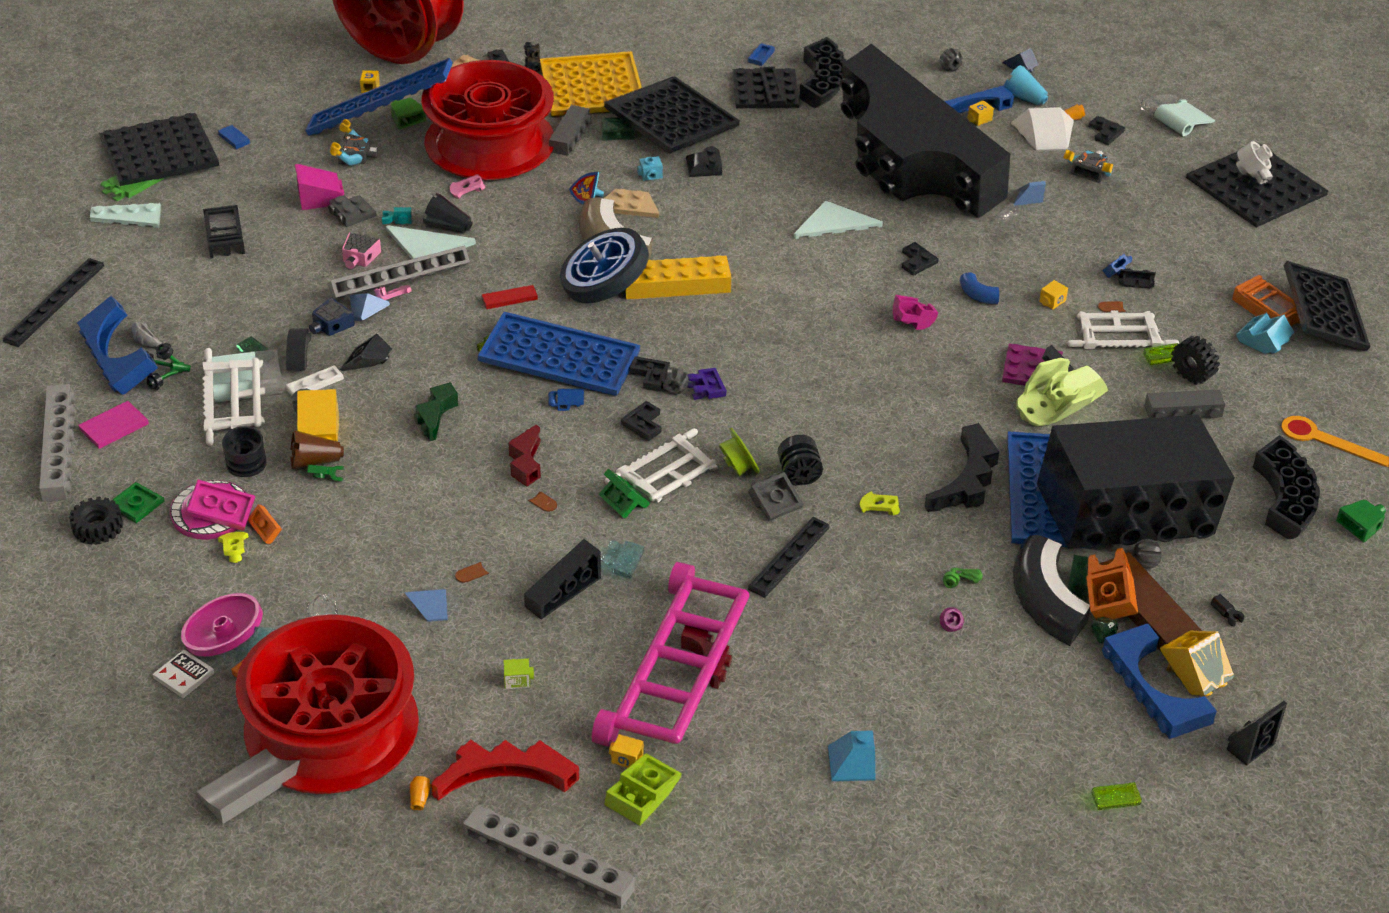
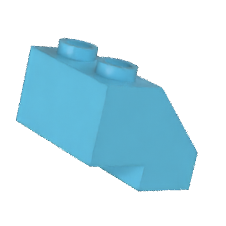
M1265 313L1253 317L1236 336L1241 343L1264 354L1269 352L1274 354L1281 350L1283 344L1290 341L1289 338L1295 332L1285 315L1270 319L1268 314Z

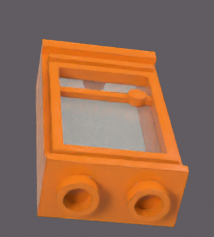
M1261 275L1235 287L1232 300L1253 315L1259 316L1267 313L1270 319L1285 315L1291 327L1296 323L1300 324L1294 300L1269 282L1267 283L1266 280H1263Z

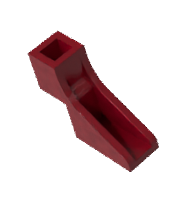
M537 424L508 442L509 456L514 459L510 463L511 476L526 487L541 478L540 464L533 459L541 443L539 438L540 427Z
M685 625L681 634V648L707 657L714 643V635H711L710 631ZM726 645L709 681L712 688L718 689L720 683H724L726 680L727 670L725 669L726 667L730 668L732 663V655H729L730 646Z

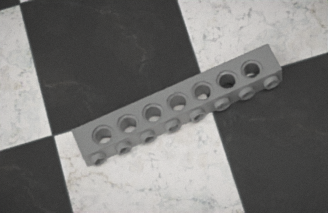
M464 245L334 279L327 284L331 297L336 300L379 287L465 266L470 261Z
M70 384L47 386L39 488L43 502L67 500V493L71 492V485L68 479L72 478L71 468L69 467L72 466V456L69 453H73V445L70 440H74L73 429L71 428L74 427V417L72 415H75V406L72 403L76 402L75 391H71Z
M477 805L463 823L464 837L616 908L622 909L635 890V877L629 872L612 867L607 862H601L587 853H582L573 849L568 844H562L553 840L550 836L540 834L528 826L516 823L511 818L503 817L489 808Z

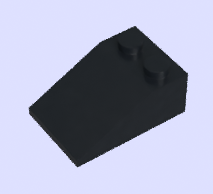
M1282 701L1253 721L1246 722L1238 732H1232L1228 737L1227 751L1247 766L1273 747L1276 743L1287 703Z

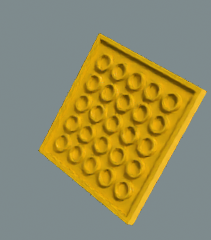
M632 51L540 59L542 76L549 82L554 92V103L550 111L551 116L565 115L571 105L589 108V113L610 112L604 108L605 101L642 88Z

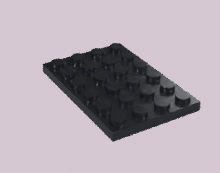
M1286 261L1283 266L1303 333L1314 335L1324 340L1334 341L1340 345H1347L1357 350L1367 351L1370 348V343L1349 280Z

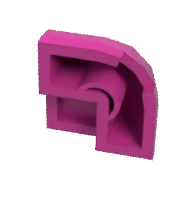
M895 295L893 303V318L895 321L906 324L912 323L916 330L928 328L935 322L938 311L933 305L922 304L918 302V298Z

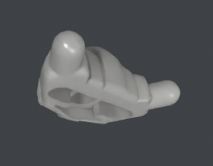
M139 321L132 324V336L136 343L150 347H157L162 343L148 329L146 323Z

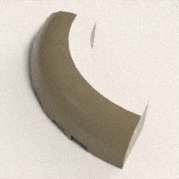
M590 198L583 203L579 217V227L584 241L608 229L625 228L615 217L614 200ZM640 235L647 246L649 260L652 254V238Z

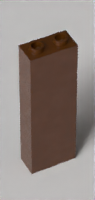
M1129 552L1126 553L1134 579L1138 614L1128 617L1137 627L1145 624L1150 625L1159 637L1157 649L1161 652V647L1188 631H1202ZM1113 558V559H1110V560H1108V561H1105V562H1101V563H1099V564H1100V565L1110 564V563L1114 560V558Z

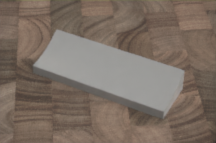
M265 749L198 790V798L224 824L281 788L282 783L296 775L300 760H281Z

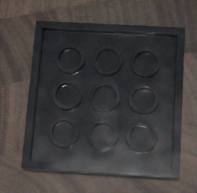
M759 68L733 69L736 108H799L795 69H776L786 101L785 106L769 107Z

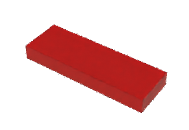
M533 285L482 294V300L486 309L538 300V294Z

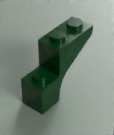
M451 382L430 388L429 402L415 406L416 414H414V420L417 425H421V432L423 436L428 437L429 441L437 439L443 413L458 406V393Z

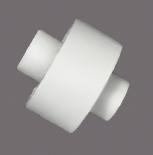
M1252 141L1238 150L1237 155L1240 161L1236 165L1243 175L1249 173L1257 179L1259 184H1264L1272 179L1273 176L1269 171L1271 169L1269 158L1273 155L1267 145L1263 144L1260 146Z

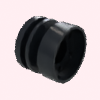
M240 426L231 429L225 434L222 439V447L226 468L229 473L237 477H251L264 470L266 455L263 436L260 431L253 427Z
M794 435L782 441L778 447L777 454L782 471L785 472L791 484L794 486L808 485L818 480L822 475L823 465L815 440L807 435Z

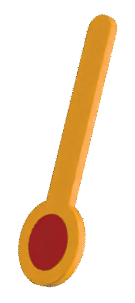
M1290 416L1282 422L1281 429L1283 433L1291 439L1297 441L1314 439L1384 467H1389L1388 456L1320 431L1316 424L1306 417Z

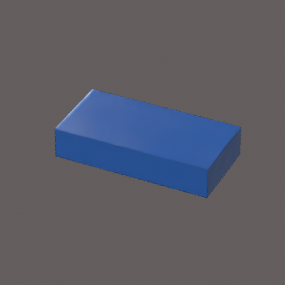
M760 43L748 57V62L762 66L773 54L775 47Z
M233 125L218 130L219 136L235 149L250 144V139Z

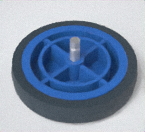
M613 228L595 234L577 246L566 258L560 271L561 284L566 293L579 303H596L614 297L633 284L644 271L649 258L647 246L642 237L630 228Z

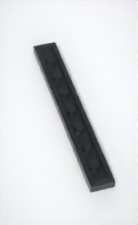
M88 258L3 338V342L16 347L22 345L104 267V263Z

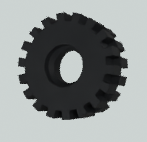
M1200 336L1186 338L1176 345L1171 353L1173 355L1171 361L1175 362L1173 367L1178 369L1176 373L1178 375L1181 374L1182 378L1188 379L1189 382L1193 381L1194 385L1204 383L1219 370L1217 367L1220 366V362H1217L1219 356L1215 355L1216 349H1212V344L1210 342L1207 344L1205 338L1200 340Z
M96 497V500L88 498V502L83 500L80 502V506L76 504L74 510L70 512L71 516H69L73 535L77 540L80 539L82 543L87 541V544L92 545V542H96L97 545L103 540L105 543L109 542L108 538L114 539L116 537L115 533L119 534L121 532L120 528H123L119 505L114 500L109 501V498L106 497L104 500H101V497ZM102 520L100 523L90 524L93 521Z

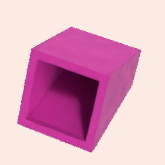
M295 164L302 210L328 207L330 205L329 200L345 195L342 180H338L337 173Z

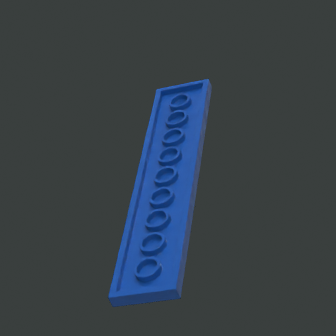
M447 58L312 115L305 131L308 136L312 134L317 135L324 129H331L336 124L342 123L344 119L358 118L365 112H373L380 106L385 107L392 101H399L409 94L414 95L421 89L430 88L433 84H441L447 80L453 63L450 58Z

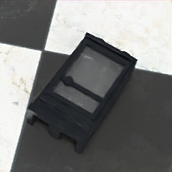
M238 205L203 209L210 258H214L212 248L223 247L224 255L229 256L231 254L230 246L240 245L241 253L245 254Z

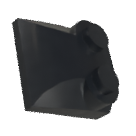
M714 146L705 148L703 152L686 156L689 177L722 175L720 152Z

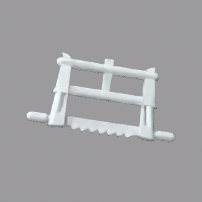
M1079 311L1076 317L1080 320V332L1083 333L1084 341L1069 340L1067 343L1069 347L1084 346L1085 349H1095L1096 346L1103 348L1106 346L1109 348L1113 346L1116 348L1119 346L1123 348L1126 346H1135L1136 348L1139 346H1151L1152 349H1162L1164 346L1175 347L1179 344V341L1161 339L1158 333L1159 329L1154 321L1155 315L1150 313V311L1144 313H1118V311H1111V313H1086ZM1090 320H1113L1114 326H1091ZM1120 320H1144L1145 325H1121ZM1093 332H1147L1149 340H1095Z
M206 348L204 351L205 362H203L205 376L202 378L204 380L202 385L205 387L203 389L205 394L202 395L205 399L203 401L205 404L203 406L205 410L203 415L206 417L204 419V432H206V444L212 446L214 443L213 431L227 428L233 429L240 426L260 427L261 424H265V420L261 416L260 395H265V388H260V367L263 365V360L255 357L252 360L212 362V350ZM252 370L253 389L238 392V371ZM230 372L231 417L214 419L213 374ZM253 396V416H239V398Z
M694 428L684 433L683 436L677 434L670 443H665L664 446H659L653 452H648L647 456L643 455L642 459L638 458L630 466L624 465L618 468L616 474L647 495L650 501L654 502L656 500L659 503L664 495L682 485L685 487L691 485L690 480L706 472L708 469H716L717 465L714 459L710 460L698 447H694L687 441L698 434L697 429ZM675 447H678L686 454L645 479L634 472ZM692 459L701 465L685 475L674 471ZM667 474L675 479V481L659 490L650 485ZM608 478L605 479V484L609 483L610 480Z

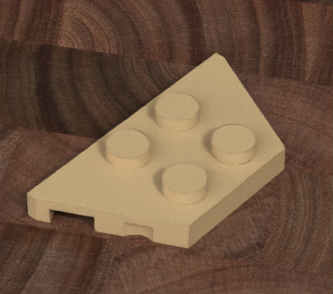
M615 189L603 198L614 200L616 214L659 218V211L649 192Z

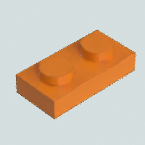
M258 504L248 518L249 523L267 544H271L282 530L262 505Z

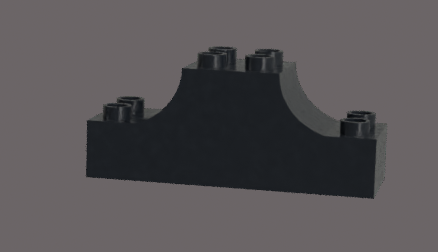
M872 43L842 63L840 86L843 91V102L840 104V107L847 118L858 120L857 138L855 139L858 159L855 161V165L863 176L868 177L870 175L873 177L884 194L888 196L893 194L902 202L919 195L934 194L946 196L954 200L956 207L960 211H969L977 218L982 217L1007 198L1011 155L1008 151Z

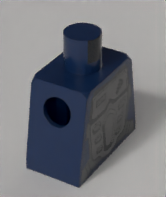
M329 298L312 312L313 323L309 325V330L314 335L320 331H323L328 336L334 335L355 325L354 314L333 298Z

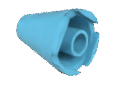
M1021 65L1016 67L1010 74L1012 75L1011 79H1007L1004 86L1014 97L1038 106L1045 104L1048 99V92L1025 67Z

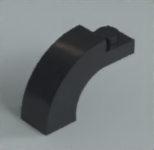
M308 328L289 329L286 346V371L306 370L307 349L311 341V333H309Z

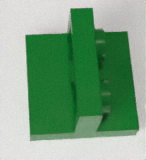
M609 468L606 470L604 475L610 481L598 495L623 518H627L638 504L643 508L649 506L650 502L630 483Z

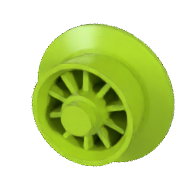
M729 428L732 438L719 444L725 456L723 457L728 467L731 466L739 477L749 468H752L759 474L760 470L751 453L734 429Z

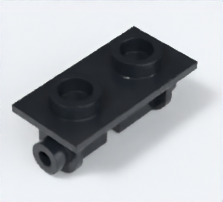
M526 42L524 45L526 55L525 67L537 72L540 70L539 43L533 46L531 42Z
M1130 268L1121 269L1119 284L1135 287V282H1138V288L1151 289V287L1155 286L1154 278L1156 272L1149 270L1138 271Z

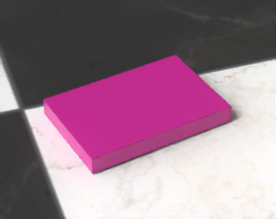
M126 401L78 426L79 430L100 449L148 425L149 422L129 401Z
M198 479L188 504L186 515L244 531L255 495Z

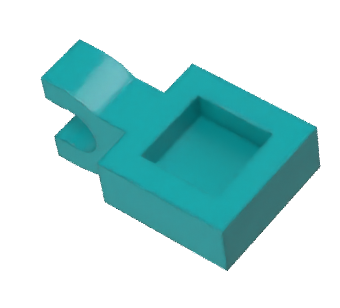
M394 207V212H382V224H389L392 221H395V224H412L411 207Z

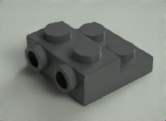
M343 195L329 200L330 205H328L330 213L334 214L339 223H343L346 227L377 216L376 211L360 195L350 199Z
M785 472L779 475L777 473L772 474L764 481H755L751 484L748 492L757 509L761 507L768 521L800 509L803 506L802 500Z

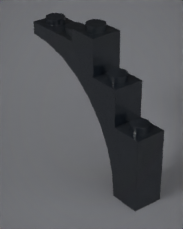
M980 423L962 427L960 440L968 458L966 467L949 485L926 494L925 509L927 512L940 511L943 508L955 507L961 503L966 508L978 507L984 504L986 492L984 487L991 484L993 472L991 467L998 465L999 450Z

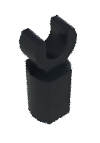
M1221 594L1213 597L1211 605L1224 618L1228 619V623L1234 627L1236 625V619L1241 623L1244 621V614L1235 610V607Z

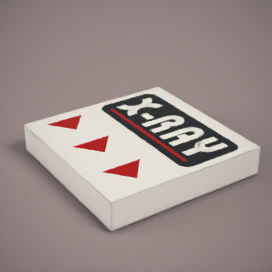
M182 650L153 673V679L184 698L212 676L214 669L186 650Z

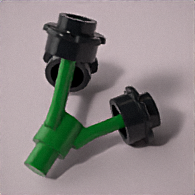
M161 343L156 348L157 358L162 360L171 359V363L154 360V355L146 351L156 364L170 367V372L162 376L158 373H150L147 376L146 383L150 389L159 390L163 386V379L178 374V372H190L191 365L184 364V362H180L172 356L174 350L171 348V344Z

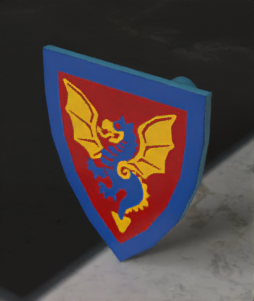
M599 172L584 174L569 188L571 195L577 202L583 204L586 200L595 198V195L599 197L604 195L602 190L597 189Z

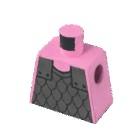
M349 233L342 248L345 266L349 269H353L356 265L366 267L381 253L380 239Z

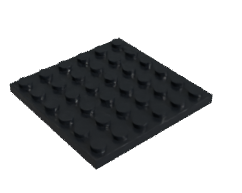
M675 76L605 101L604 108L669 154L735 128L740 123L739 119Z
M187 113L178 117L172 116L168 119L139 123L130 127L124 126L120 129L105 130L99 133L120 186L220 166L219 160L196 113Z
M1237 152L1186 174L1188 180L1256 228L1328 195V190L1322 187V185L1316 183L1273 152V156L1269 158L1271 162V169L1269 171L1273 177L1264 184H1259L1257 179L1249 173L1243 175L1236 165L1240 161Z

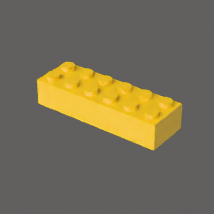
M718 255L712 257L648 260L642 274L633 284L625 289L626 300L731 293V273L727 256Z

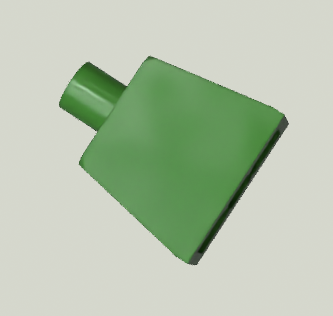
M413 98L395 100L391 103V116L398 129L427 121L422 105Z

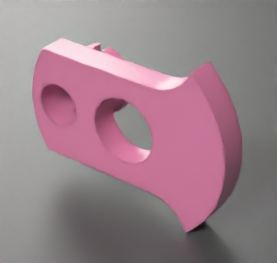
M475 175L460 182H452L450 192L455 198L460 199L463 194L476 190L480 192L479 188L484 190L485 185L481 177Z
M404 285L386 292L385 286L379 287V289H374L376 297L387 300L411 292L410 285Z

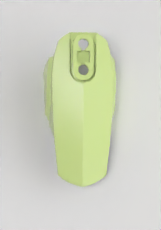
M1058 358L1042 362L1036 367L1025 385L1023 394L1017 399L1016 407L1020 411L1021 419L1029 422L1028 424L1045 426L1056 423L1090 404L1108 391L1103 379L1089 366L1068 372L1070 361Z

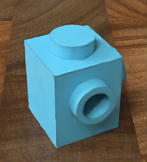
M659 156L640 159V166H637V172L639 176H642L643 181L663 178V165Z

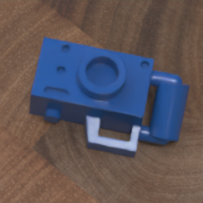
M1123 254L1102 271L1108 278L1115 273L1119 275L1120 270L1126 269L1125 266L1132 262V257Z
M558 389V391L548 392V405L558 407V411H569L571 405L580 407V405H584V389ZM560 405H567V408H560Z

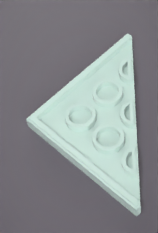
M825 201L794 233V238L798 239L801 236L808 235L809 237L820 236L823 233L830 232L832 234L842 233L845 230L853 229L855 231L865 230L868 227L875 226L879 228L882 227L883 222Z
M386 226V231L411 259L464 245L469 247L476 244L474 238Z

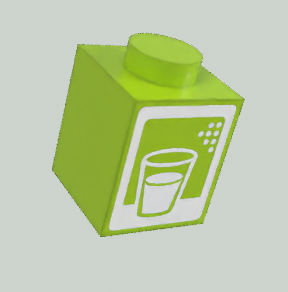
M529 658L503 660L505 689L530 687V680L534 679V667H529Z

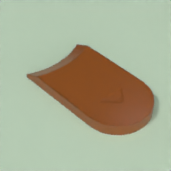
M1122 301L1101 302L1098 305V308L1103 312H1126Z
M540 491L535 497L528 500L547 512L557 508V502Z
M482 562L457 571L455 577L457 581L465 583L485 576L489 572L483 568Z

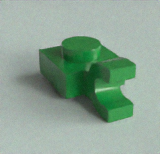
M308 465L307 473H313V477L325 478V474H328L333 480L342 481V477L336 476V471L344 470V466Z

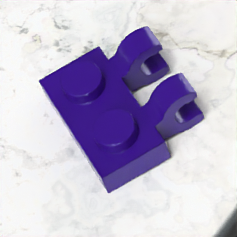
M716 368L698 370V374H688V379L691 381L688 382V388H693L695 393L692 394L694 400L702 399L706 395L708 399L726 396L727 390Z

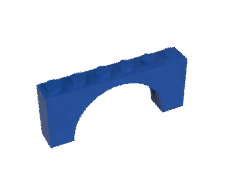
M110 296L77 323L80 327V334L86 339V345L92 349L90 351L91 354L98 360L96 362L97 365L104 371L102 374L110 381L108 385L114 392L118 390L123 395L155 371L158 366L142 347L124 357L110 358L108 356L110 338L120 322L128 316L122 305Z
M1149 624L1105 637L1102 648L1104 657L1112 662L1115 672L1121 674L1125 685L1133 690L1137 701L1143 703L1149 717L1155 719L1159 730L1165 733L1169 739L1214 723L1217 711L1205 696L1191 699L1172 697L1154 689L1141 675L1138 663L1146 655L1156 651L1159 637Z

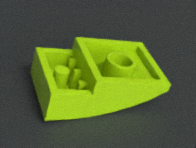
M646 753L620 774V780L606 791L604 805L640 826L667 798L681 778L682 773Z

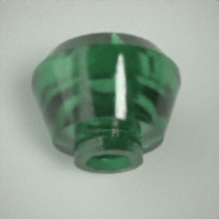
M1107 617L1096 618L1091 625L1094 637L1101 644H1104L1105 637L1114 635L1118 631L1117 621Z

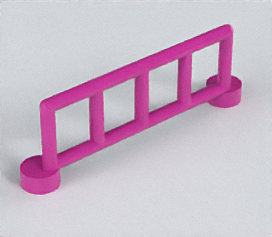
M676 562L672 568L668 584L669 593L674 594L675 597L617 711L612 712L601 709L598 712L592 729V742L610 747L611 743L615 742L619 729L673 744L680 743L749 599V592L745 589L694 577L695 567L693 565ZM692 589L734 599L724 622L682 611ZM675 623L718 633L707 657L664 646ZM658 657L701 668L690 692L646 681ZM640 693L684 704L673 729L628 718Z

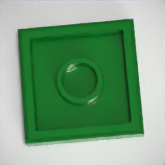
M137 482L113 499L119 505L121 515L136 524L165 502L164 497Z

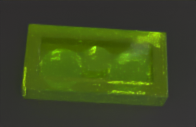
M1178 343L1144 348L1143 355L1150 365L1172 362L1171 358L1173 355L1171 353Z
M1135 782L1092 787L1091 794L1097 810L1141 805L1142 799Z

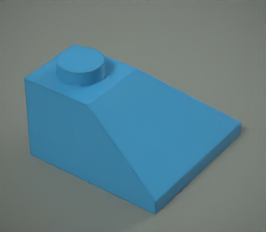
M850 731L828 745L831 781H874L876 779L873 731Z

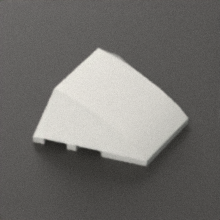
M1060 107L1029 108L1013 120L1011 125L1018 129V132L1026 138V141L1035 151L1068 150L1074 120Z

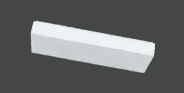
M334 365L286 384L285 389L292 396L299 389L318 390L343 380L344 377Z

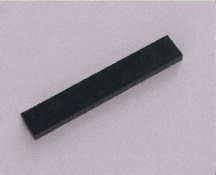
M812 517L750 583L748 590L766 598L825 534L830 524Z

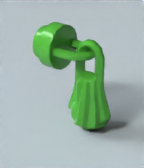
M954 567L945 573L943 583L947 588H954L958 585L960 577L978 583L982 580L983 574L981 569Z

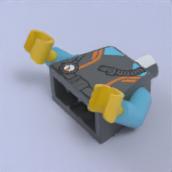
M344 119L339 129L348 134H344L340 145L333 142L330 146L331 155L338 156V164H348L349 166L365 164L368 157H377L378 148L370 147V139L360 136L354 129L351 130L349 128L351 126L350 121Z
M1066 150L1063 158L1067 159L1072 165V175L1101 183L1103 175L1109 177L1112 174L1113 164L1107 162L1108 157L1102 151L1092 152L1086 150L1077 156H1074L1075 153L1070 150Z

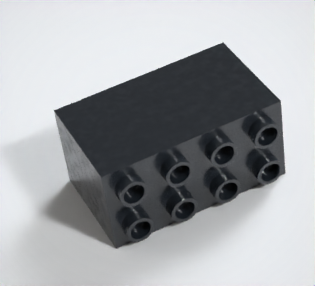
M1186 415L1052 426L1037 486L1067 548L1085 547L1094 549L1099 546L1114 544L1129 546L1144 539L1169 542L1174 539L1192 537L1205 539L1214 535L1235 477L1200 416Z

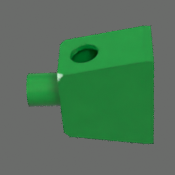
M1363 499L1341 507L1336 521L1364 543L1382 528L1386 509L1382 504L1374 506L1369 501Z

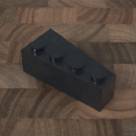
M583 539L524 593L525 607L538 618L543 619L601 579V551Z

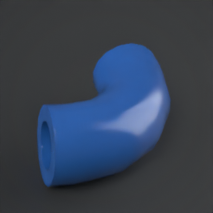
M971 272L960 276V285L965 294L981 303L998 304L999 287L981 284L978 282L976 275Z

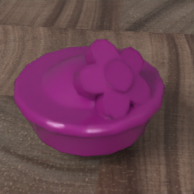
M949 607L940 614V624L945 631L954 632L963 627L964 617L958 609Z

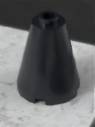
M436 193L437 197L433 196L425 210L427 218H423V224L465 233L466 230L469 231L473 224L471 217L444 196Z

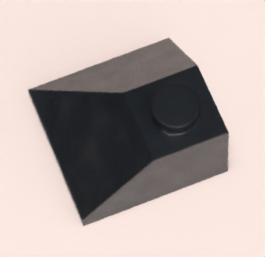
M375 334L355 347L340 370L347 371L376 366L379 363L383 364L389 359L390 356L388 354L392 348L378 334Z

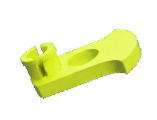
M871 491L860 500V508L863 513L869 510L887 511L889 515L893 513V516L900 513L898 496L876 495ZM883 501L882 504H875L876 502Z
M231 532L218 537V542L223 543L224 556H229L230 562L236 563L242 560L241 554L245 552L244 540L249 537L248 533Z

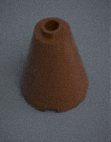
M294 431L292 433L290 450H292V456H290L291 469L337 462L340 460V457L343 458L344 446H341L338 441L301 431Z

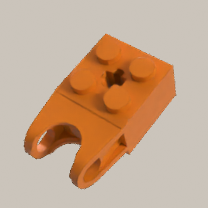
M1123 548L1116 549L1114 560L1107 565H1100L1095 554L1090 555L1088 559V576L1086 577L1090 610L1097 622L1100 623L1138 614L1134 579Z

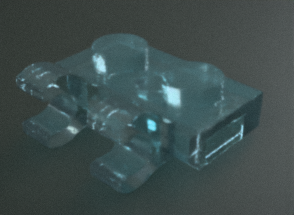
M611 540L608 544V548H610L608 553L603 554L601 558V568L606 570L612 569L613 574L631 579L644 553L645 546L625 541L623 545Z

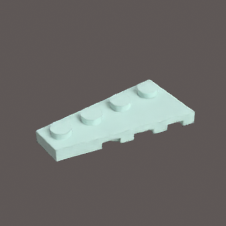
M149 203L91 207L90 220L91 222H118L122 225L138 224V226L143 227L149 225L153 226V228H159L161 204Z

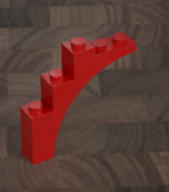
M470 740L458 748L456 762L452 763L444 773L433 780L431 783L432 796L439 801L453 790L468 783L500 776L535 779L550 784L565 793L579 780V766L541 740L528 747L525 753L507 740L495 746L491 752Z

